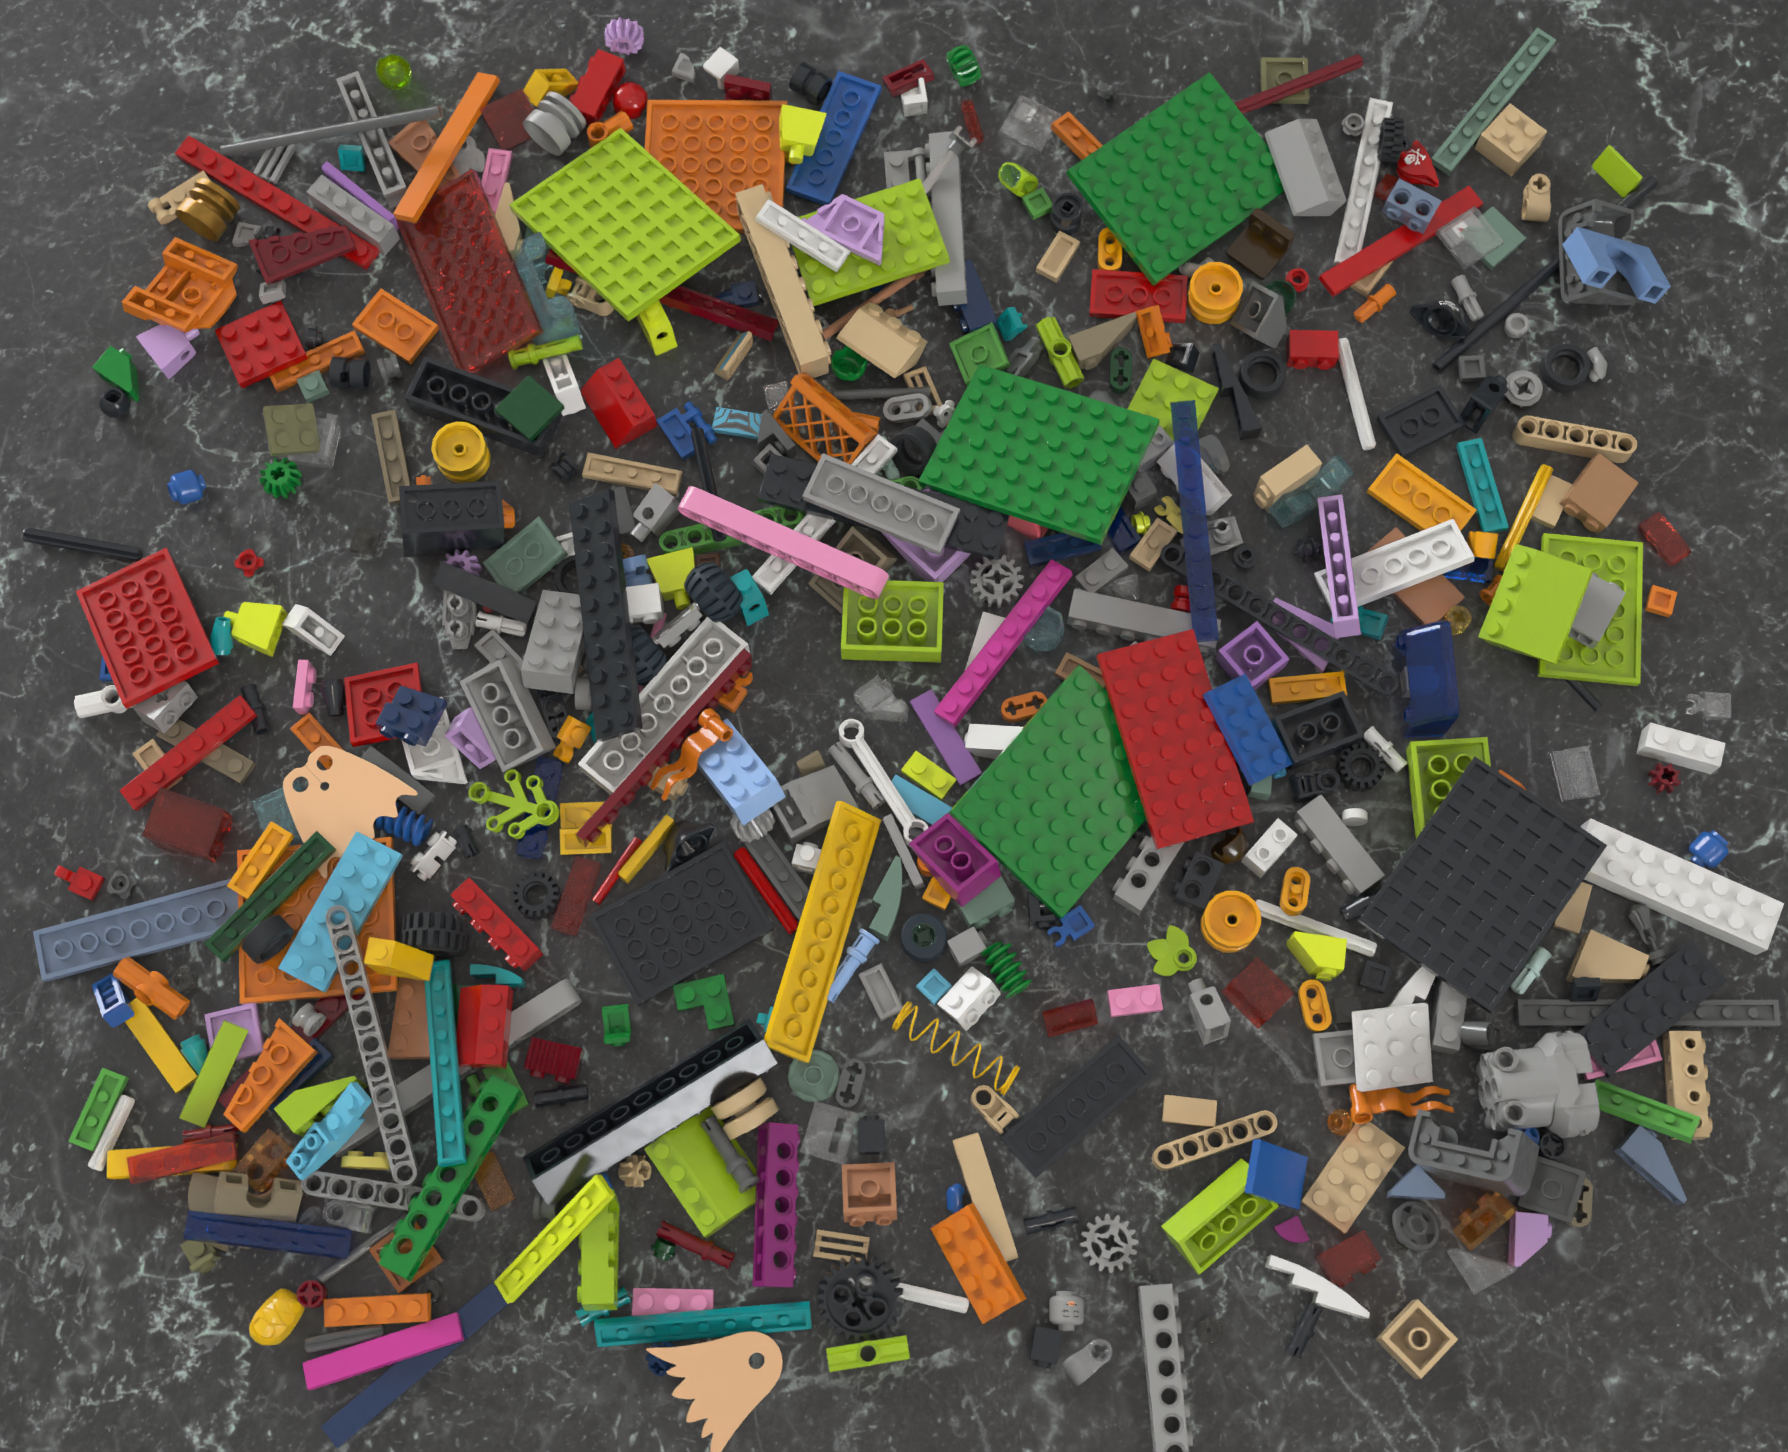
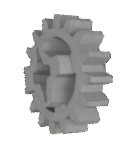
M1003 555L998 560H989L983 557V565L979 562L976 563L975 568L977 571H971V577L974 579L970 580V586L975 587L973 589L974 596L980 594V603L987 600L988 607L996 603L997 607L1001 608L1002 602L1009 606L1011 604L1010 598L1018 599L1019 594L1017 592H1022L1023 585L1020 583L1024 581V576L1019 575L1021 573L1020 566L1014 568V559L1007 562L1006 555ZM991 568V570L987 574H983L986 570ZM998 578L1000 584H995L994 579ZM1006 588H1011L1008 592L1003 594Z
M1105 1214L1104 1221H1101L1096 1216L1094 1218L1095 1225L1089 1222L1086 1224L1090 1231L1081 1233V1236L1086 1238V1242L1080 1243V1247L1087 1249L1082 1256L1083 1258L1090 1256L1089 1266L1091 1267L1097 1263L1099 1272L1104 1267H1107L1108 1272L1113 1273L1114 1266L1119 1271H1122L1123 1262L1129 1265L1132 1263L1128 1256L1137 1254V1251L1132 1249V1245L1138 1244V1240L1131 1238L1136 1231L1135 1229L1128 1231V1220L1123 1224L1119 1223V1215L1114 1220H1110V1215ZM1109 1225L1106 1233H1094L1098 1228ZM1119 1230L1124 1234L1126 1243L1121 1242L1118 1236ZM1108 1237H1112V1243L1116 1244V1246L1118 1247H1112L1108 1251L1105 1249L1106 1244L1102 1243V1241L1100 1240H1106L1108 1239ZM1091 1243L1097 1245L1100 1251L1099 1258L1093 1252ZM1112 1254H1123L1120 1259L1108 1262Z

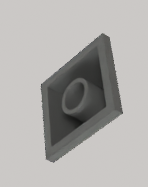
M1252 281L1229 324L1276 349L1287 329L1283 297Z

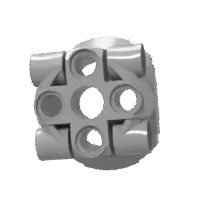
M1570 1030L1564 1033L1550 1032L1545 1033L1533 1048L1513 1050L1510 1047H1503L1495 1052L1481 1054L1480 1061L1476 1064L1475 1072L1480 1078L1478 1094L1481 1106L1486 1113L1484 1124L1489 1132L1500 1134L1509 1128L1516 1130L1546 1127L1559 1137L1568 1138L1578 1135L1585 1136L1596 1129L1600 1110L1595 1083L1578 1084L1577 1074L1593 1072L1588 1045L1581 1034Z

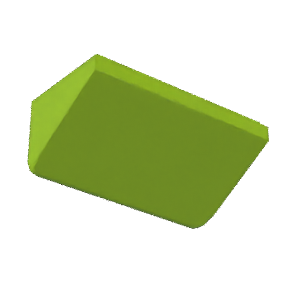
M1610 145L1592 165V168L1622 198L1631 193L1643 178Z

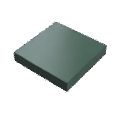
M1493 206L1477 219L1484 229L1470 225L1459 234L1465 239L1462 243L1490 270L1496 267L1526 240V237Z

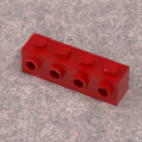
M470 878L465 880L450 895L455 900L452 904L462 916L467 913L472 918L469 923L479 933L484 930L490 936L487 939L489 944L496 951L501 948L507 954L504 959L514 969L519 966L526 972L544 955Z

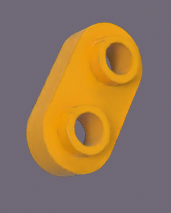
M1107 227L1100 232L1098 238L1099 270L1119 271L1122 263V245ZM1111 240V241H1113L1114 243H1113V244H1107L1106 241ZM1106 262H1112L1113 265L1108 266L1106 265Z
M1291 867L1283 877L1280 908L1290 916L1302 914L1307 906L1310 876L1303 868Z
M1307 980L1298 990L1304 1022L1309 1030L1322 1032L1329 1027L1332 1021L1326 991L1319 981ZM1307 990L1314 991L1315 998H1309ZM1314 1015L1320 1016V1024L1313 1021Z

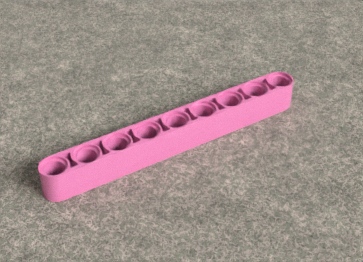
M693 486L688 487L677 508L682 515L872 599L879 598L889 578L887 572L872 564Z

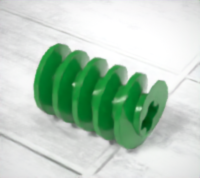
M1000 941L983 950L980 955L981 957H988L985 961L986 966H993L990 970L991 975L999 974L995 979L996 984L1005 983L1000 988L1001 993L1010 992L1006 996V1000L1025 990L1032 982V979L1023 980L1027 970L1018 971L1022 961L1013 962L1017 952L1008 953L1012 943L1003 944Z

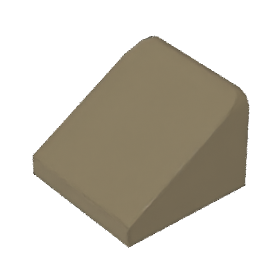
M817 750L796 763L797 770L802 777L826 768Z

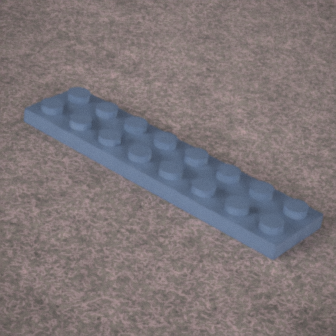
M227 879L33 931L41 979L44 982L119 963L123 958L130 957L134 959L208 939L238 910V893L227 887L231 880Z

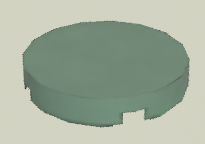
M813 1050L809 1063L794 1059L789 1066L788 1081L790 1088L797 1097L806 1102L816 1103L824 1101L832 1096L838 1087L840 1079L838 1065L832 1056L824 1051Z

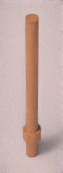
M928 270L897 279L826 327L821 334L823 340L828 339L844 328L860 307L869 302L878 305L911 281H917L922 278Z

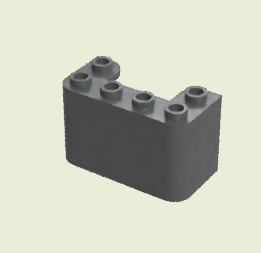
M1418 1109L1408 1154L1414 1163L1431 1176L1512 1196L1524 1195L1529 1190L1539 1146L1523 1131L1509 1128L1508 1135L1500 1140L1492 1139L1490 1151H1483L1460 1146L1459 1135L1453 1128L1440 1125L1434 1120L1433 1113Z

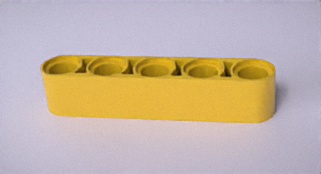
M237 1143L107 1151V1179L190 1175L193 1172L206 1174L220 1173V1171H237Z

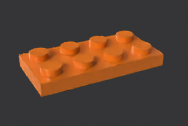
M974 1203L967 1205L930 1228L982 1324L1026 1299Z

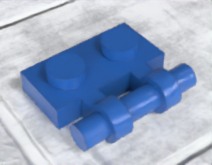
M691 401L684 404L683 407L687 412L683 415L675 408L656 420L657 425L682 461L695 454L691 438L692 429L688 423L694 422L698 428H703L705 439L710 445L717 441L714 429L702 418L703 413Z

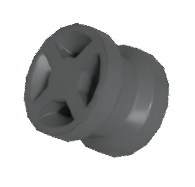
M396 354L391 355L386 360L382 358L377 359L384 382H389L394 377H403Z
M536 1193L533 1204V1219L541 1220L542 1218H548L552 1221L558 1215L559 1201H553L547 1205L540 1193Z

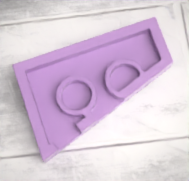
M1275 597L1273 602L1335 638L1334 625ZM1281 613L1275 614L1272 618V623L1274 625H1282L1286 620V616ZM1298 626L1294 629L1293 635L1296 638H1303L1307 634V628ZM1277 633L1285 641L1293 645L1302 657L1307 658L1316 666L1320 673H1323L1327 665L1326 661ZM1320 639L1315 643V649L1318 651H1325L1329 647V642L1325 639Z

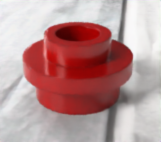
M1300 268L1289 271L1285 278L1286 286L1294 292L1304 291L1310 281L1307 272ZM1298 279L1301 283H1295L1293 280Z

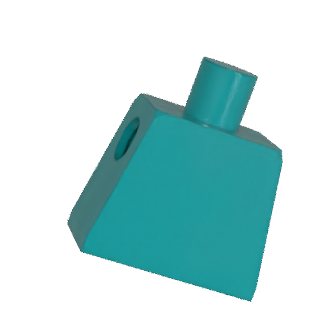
M745 569L730 577L743 595V602L740 604L739 613L746 625L750 626L768 616L769 612L765 599L749 571ZM753 605H758L755 609L749 610Z

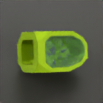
M1007 162L1001 166L998 173L1000 182L1014 194L1023 197L1037 189L1038 178L1024 167L1013 162Z

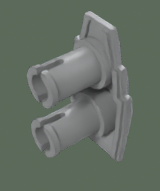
M1235 516L1201 523V526H1194L1190 534L1180 539L1182 548L1199 555L1209 553L1214 555L1243 544Z
M444 591L442 625H445L446 636H449L453 650L468 649L471 635H474L477 619L476 602L450 591Z

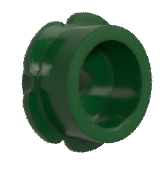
M657 1238L655 1244L651 1245V1249L654 1250L653 1255L661 1260L667 1261L669 1257H675L676 1255L674 1252L676 1244L663 1238Z

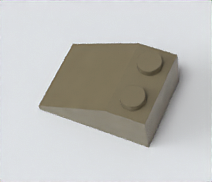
M852 526L835 548L872 564L885 572H888L898 559L863 527ZM815 574L808 584L843 614L844 586Z

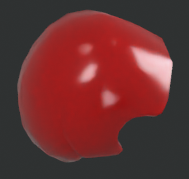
M622 83L615 89L613 94V110L616 114L621 111L625 112L630 120L637 119L641 116L642 111L647 108L648 95L646 90L637 83Z

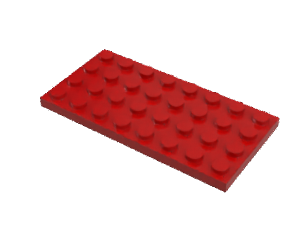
M1190 629L1098 654L1096 656L1156 850L1253 823L1254 819L1233 753L1203 697V694L1211 691L1212 687L1194 630Z

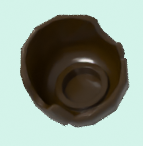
M1236 828L1237 834L1227 832L1225 840L1218 842L1212 847L1210 853L1213 859L1228 865L1240 861L1246 855L1249 843L1241 828Z

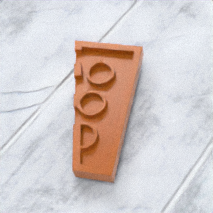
M280 1018L275 1024L276 1028L270 1039L267 1038L262 1047L263 1051L258 1060L253 1062L250 1067V1074L244 1084L239 1086L223 1114L244 1133L318 1053Z

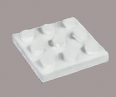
M1416 1003L1352 1012L1356 1089L1358 1091L1364 1092L1433 1082L1428 1004Z

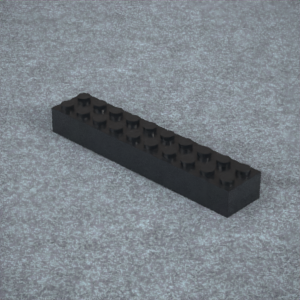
M749 1019L524 1156L523 1160L530 1178L547 1205L553 1201H559L569 1191L585 1185L595 1175L608 1171L618 1161L631 1157L639 1148L655 1142L659 1136L667 1131L678 1128L683 1121L692 1116L699 1115L714 1102L722 1101L727 1094L737 1088L746 1086L750 1080L760 1074L769 1072L778 1063L764 1039Z

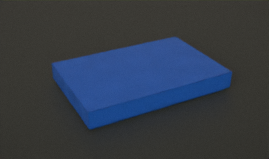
M1253 1139L1245 1193L1291 1209L1300 1210L1308 1157L1263 1140Z

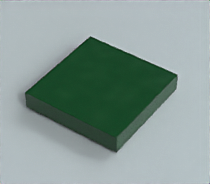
M528 375L494 409L496 413L531 442L565 407Z

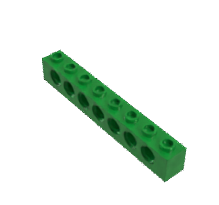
M493 1074L489 1080L485 1079L478 1091L480 1093L475 1103L471 1102L464 1114L466 1116L463 1122L465 1147L470 1148V1153L466 1157L467 1163L445 1167L437 1165L433 1173L429 1172L422 1183L423 1190L419 1196L413 1197L408 1206L409 1213L404 1220L401 1219L397 1223L393 1234H395L390 1244L384 1245L379 1254L380 1261L378 1264L410 1283L523 1095L519 1088ZM494 1100L498 1102V1106L494 1111H485V1106L489 1101ZM484 1124L482 1133L479 1135L471 1134L474 1125ZM447 1171H456L454 1180L451 1182L443 1181V1176ZM434 1194H441V1202L436 1206H430V1197ZM421 1217L427 1218L426 1227L416 1230L415 1222ZM406 1241H412V1250L407 1254H401V1245Z

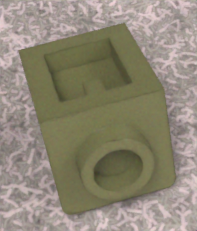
M196 1234L180 1245L191 1263L189 1268L192 1272L204 1274L216 1266L215 1262L222 1258L216 1247L206 1242L199 1234Z

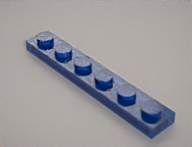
M188 1210L183 1240L348 1259L352 1230Z

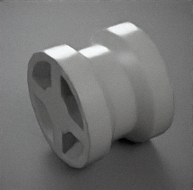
M307 1003L295 1014L292 1023L296 1027L303 1028L304 1034L307 1036H312L323 1025L326 1016L322 1013H317L314 1010V1006Z

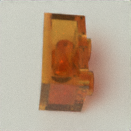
M1486 1192L1475 1202L1478 1207L1474 1211L1468 1208L1458 1217L1460 1223L1452 1231L1470 1251L1496 1231L1517 1211L1502 1193L1495 1192L1490 1195Z

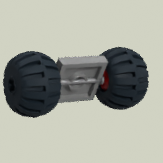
M702 563L691 570L685 580L684 588L695 603L690 604L654 634L652 638L641 626L631 625L638 685L649 684L668 662L667 656L657 644L660 643L665 648L667 645L672 647L679 642L681 633L686 629L691 631L701 623L699 618L703 615L699 612L700 609L713 622L727 621L733 618L740 610L743 595L729 576L716 563Z

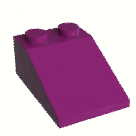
M949 813L945 814L909 843L911 849L943 889L961 907L1001 876L998 861Z

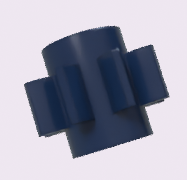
M662 1342L660 1346L653 1343L651 1348L675 1347L669 1342ZM649 1352L645 1358L649 1362V1370L658 1376L665 1375L668 1370L676 1366Z

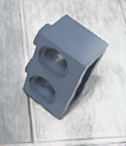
M1399 178L1381 212L1386 214L1388 218L1397 220L1407 225L1409 229L1423 234L1435 215L1441 200ZM1417 212H1421L1425 216L1419 215Z

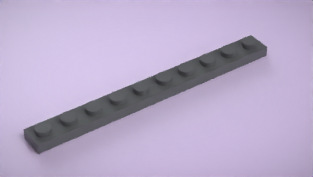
M1518 999L1515 1001L1517 1027H1584L1616 1000L1597 999V1001L1570 1002V999ZM1703 1000L1671 1027L1781 1026L1779 1000Z

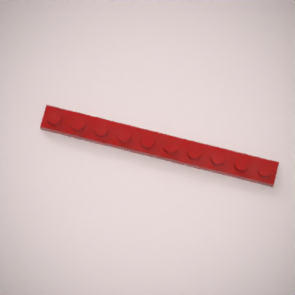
M189 135L175 152L176 157L200 172L204 171L210 178L303 233L340 226ZM350 232L356 250L342 256L367 270L380 251L376 246Z

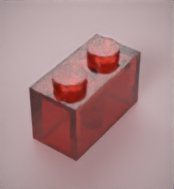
M1365 1230L1354 1234L1314 1257L1326 1279L1334 1285L1338 1283L1340 1288L1354 1280L1352 1275L1360 1270L1364 1275L1377 1267L1375 1262L1381 1259Z

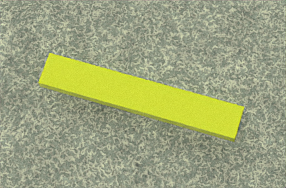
M595 1175L494 1281L507 1303H513L615 1196L602 1175Z

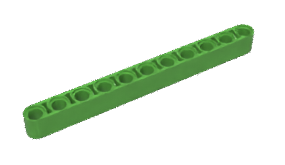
M913 476L890 480L902 486L921 490L919 480ZM777 506L753 512L792 530L807 515L806 513ZM789 515L797 517L794 521H787L785 518ZM704 524L670 530L663 533L659 539L663 555L691 547L693 548L694 555L747 544L726 535V540L715 542L711 528ZM693 537L701 538L698 543L690 542ZM670 542L677 543V546L673 549L666 548V545Z

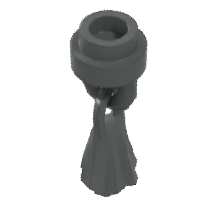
M1638 903L1632 905L1628 917L1636 926L1644 944L1648 946L1650 953L1647 954L1649 955L1647 962L1650 961L1651 966L1664 962L1667 953L1665 949L1658 950L1656 946V935L1650 921V909L1646 905ZM1646 930H1648L1649 933H1650V935H1651V936H1648L1647 939H1646L1645 934H1644V932H1643V931H1646Z

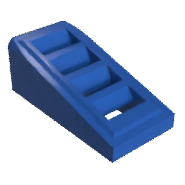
M113 973L92 985L102 1017L112 1028L134 1016L132 1005L120 980L113 976Z

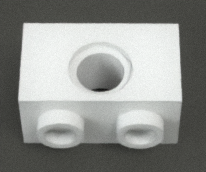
M1278 818L1248 851L1241 862L1261 879L1292 844L1298 834Z

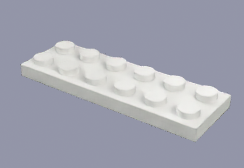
M1454 519L1352 558L1357 607L1474 562V555ZM1323 569L1314 573L1331 609L1327 570Z

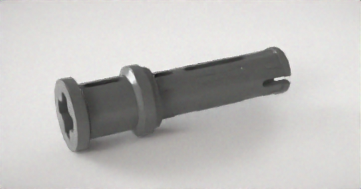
M711 1116L705 1120L707 1123L702 1122L701 1127L705 1130L727 1165L726 1172L729 1175L731 1174L739 1186L738 1191L744 1193L760 1182V1178L754 1176L747 1165V1158L739 1155L716 1117Z

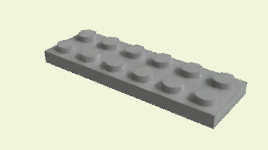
M824 453L802 496L805 501L937 555H941L960 513V509Z

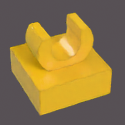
M554 267L544 293L545 297L553 299L556 292L567 296L572 282L561 279L564 270Z

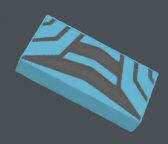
M716 407L712 428L714 433L758 440L762 414Z

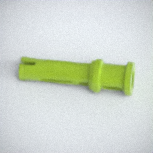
M578 334L535 346V344L530 343L525 348L517 350L511 348L508 349V356L513 370H517L519 366L531 363L536 365L545 358L583 350V345Z

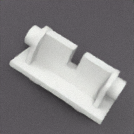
M446 831L435 832L427 841L429 847L425 852H418L410 862L413 865L410 871H420L417 876L424 882L427 878L431 879L441 866L434 858L438 856L445 861L456 848L455 844L457 841L451 836L447 839L444 838L447 834Z

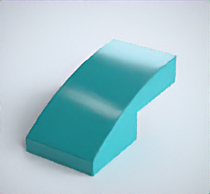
M1362 605L1357 607L1361 635L1381 640L1389 619L1388 615L1364 609Z
M470 964V975L474 979L496 978V985H506L510 988H526V982L508 970L490 965Z

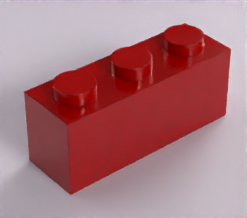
M600 49L597 50L594 57L590 58L588 70L584 76L580 77L576 93L572 94L569 98V101L581 112L588 125L601 121L615 89L619 86L626 72L623 58Z

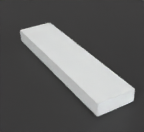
M769 199L755 218L757 223L835 272H838L850 254V250Z

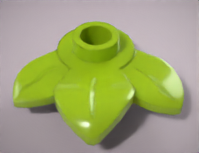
M1170 925L1168 927L1166 939H1157L1147 943L1150 955L1158 961L1153 971L1161 976H1172L1178 970L1189 971L1196 964L1197 956L1195 951L1189 947L1188 936L1175 926ZM1186 955L1188 962H1180L1179 956Z

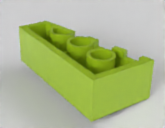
M616 1194L579 1233L581 1259L578 1260V1275L581 1276V1286L577 1288V1301L582 1304L585 1311L617 1310L620 1204Z

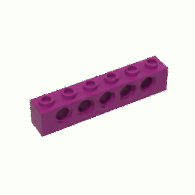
M768 1122L758 1126L756 1176L760 1178V1182L756 1185L752 1287L790 1288L793 1287L796 1277L794 1254L796 1253L797 1243L794 1238L795 1227L798 1221L795 1206L798 1197L796 1174L799 1170L797 1147L800 1143L797 1124ZM778 1146L782 1149L781 1158L777 1154ZM777 1172H778V1173L780 1174V1176H781V1183H780V1184H778V1182H777V1180H776V1174H777ZM776 1200L780 1202L779 1211L775 1207ZM776 1226L779 1229L778 1239L774 1234V1229ZM775 1253L777 1254L779 1259L777 1266L774 1264L773 1261Z

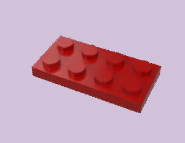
M1092 269L1089 317L1116 319L1148 307L1159 305L1163 322L1185 323L1188 276L1169 274L1153 286L1144 273Z

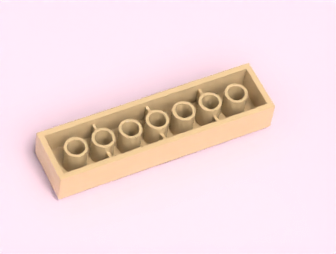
M761 184L735 193L738 216L798 374L808 373L812 378H816L829 373L828 364H831L830 347L827 341L823 342L821 335L823 330L819 319L815 320L813 314L815 309L812 300L806 296L805 290L807 289L804 279L798 275L796 258L794 255H790V243L755 221L756 216L767 200L773 201L770 191L765 192L764 186Z

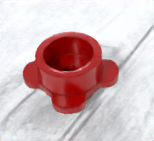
M247 549L238 556L234 565L236 568L244 571L246 577H252L258 568L264 566V560L261 557L258 558L253 549Z

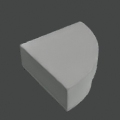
M680 53L672 69V76L694 83V66L688 56Z
M238 222L232 244L235 247L250 245L248 240L258 239L263 232L262 227Z

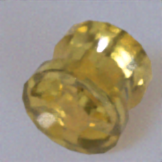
M1463 606L1452 607L1443 619V627L1447 633L1451 635L1462 634L1472 621L1470 611Z

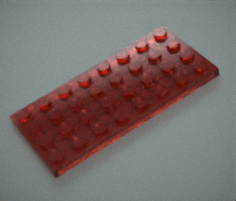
M471 169L436 190L417 223L396 219L456 368L475 373L543 333V329L476 171Z

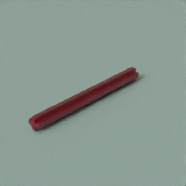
M1356 54L1237 101L1234 104L1242 114L1248 113L1359 69L1363 66V59L1359 54Z

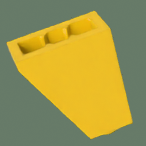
M369 937L364 964L378 974L430 981L434 955L397 941Z

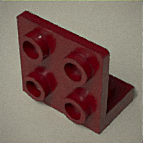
M731 74L725 75V96L723 100L772 101L771 83Z

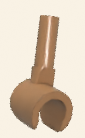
M910 304L895 311L894 309H887L885 313L896 318L912 311L914 308Z

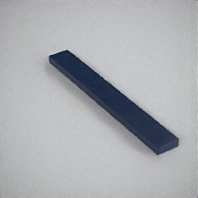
M491 1282L457 1311L462 1325L463 1341L397 1362L321 1426L336 1448H340L510 1304L505 1301L495 1283Z

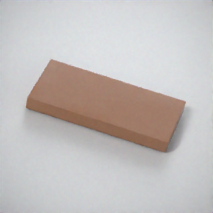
M1395 527L1367 552L1403 539L1406 536ZM1443 574L1392 593L1427 631L1465 598Z

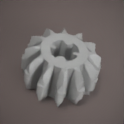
M767 809L744 826L733 814L730 824L741 842L747 841L750 843L754 839L759 840L760 837L766 836L767 831L773 829L775 819L771 810Z

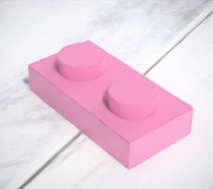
M298 660L293 709L299 715H306L314 704V694L311 691L312 683L316 682L317 672L309 660Z
M1159 984L1107 991L1111 1017L1163 1010Z

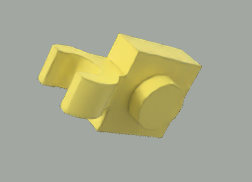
M1165 496L1161 499L1166 504V509L1161 505L1154 508L1158 515H1167L1166 519L1171 523V526L1183 535L1199 524L1183 506L1178 507L1170 496Z

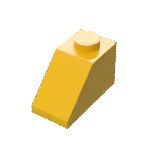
M535 69L523 92L529 98L530 103L538 107V104L541 100H544L548 92H555L566 97L578 88V81L567 69Z

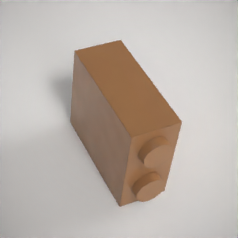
M1599 453L1588 462L1559 504L1564 506L1563 509L1568 515L1576 517L1583 522L1585 528L1598 534L1608 527L1638 485V482Z

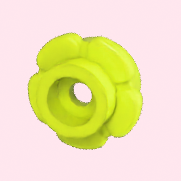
M1142 511L1131 516L1134 534L1145 535L1151 527L1149 516L1144 515Z

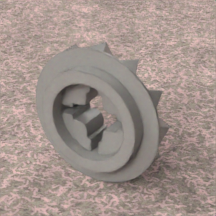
M1519 370L1511 373L1506 378L1509 390L1504 397H1507L1511 404L1519 405L1520 408L1524 406L1531 407L1541 398L1543 387L1540 379L1535 374ZM1527 383L1526 392L1518 395V387L1521 388Z

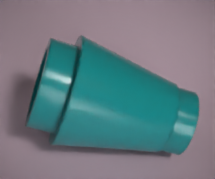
M215 618L209 641L216 655H229L231 649H233L230 618Z
M200 1034L180 1043L182 1047L181 1053L198 1075L208 1055L205 1039H202Z

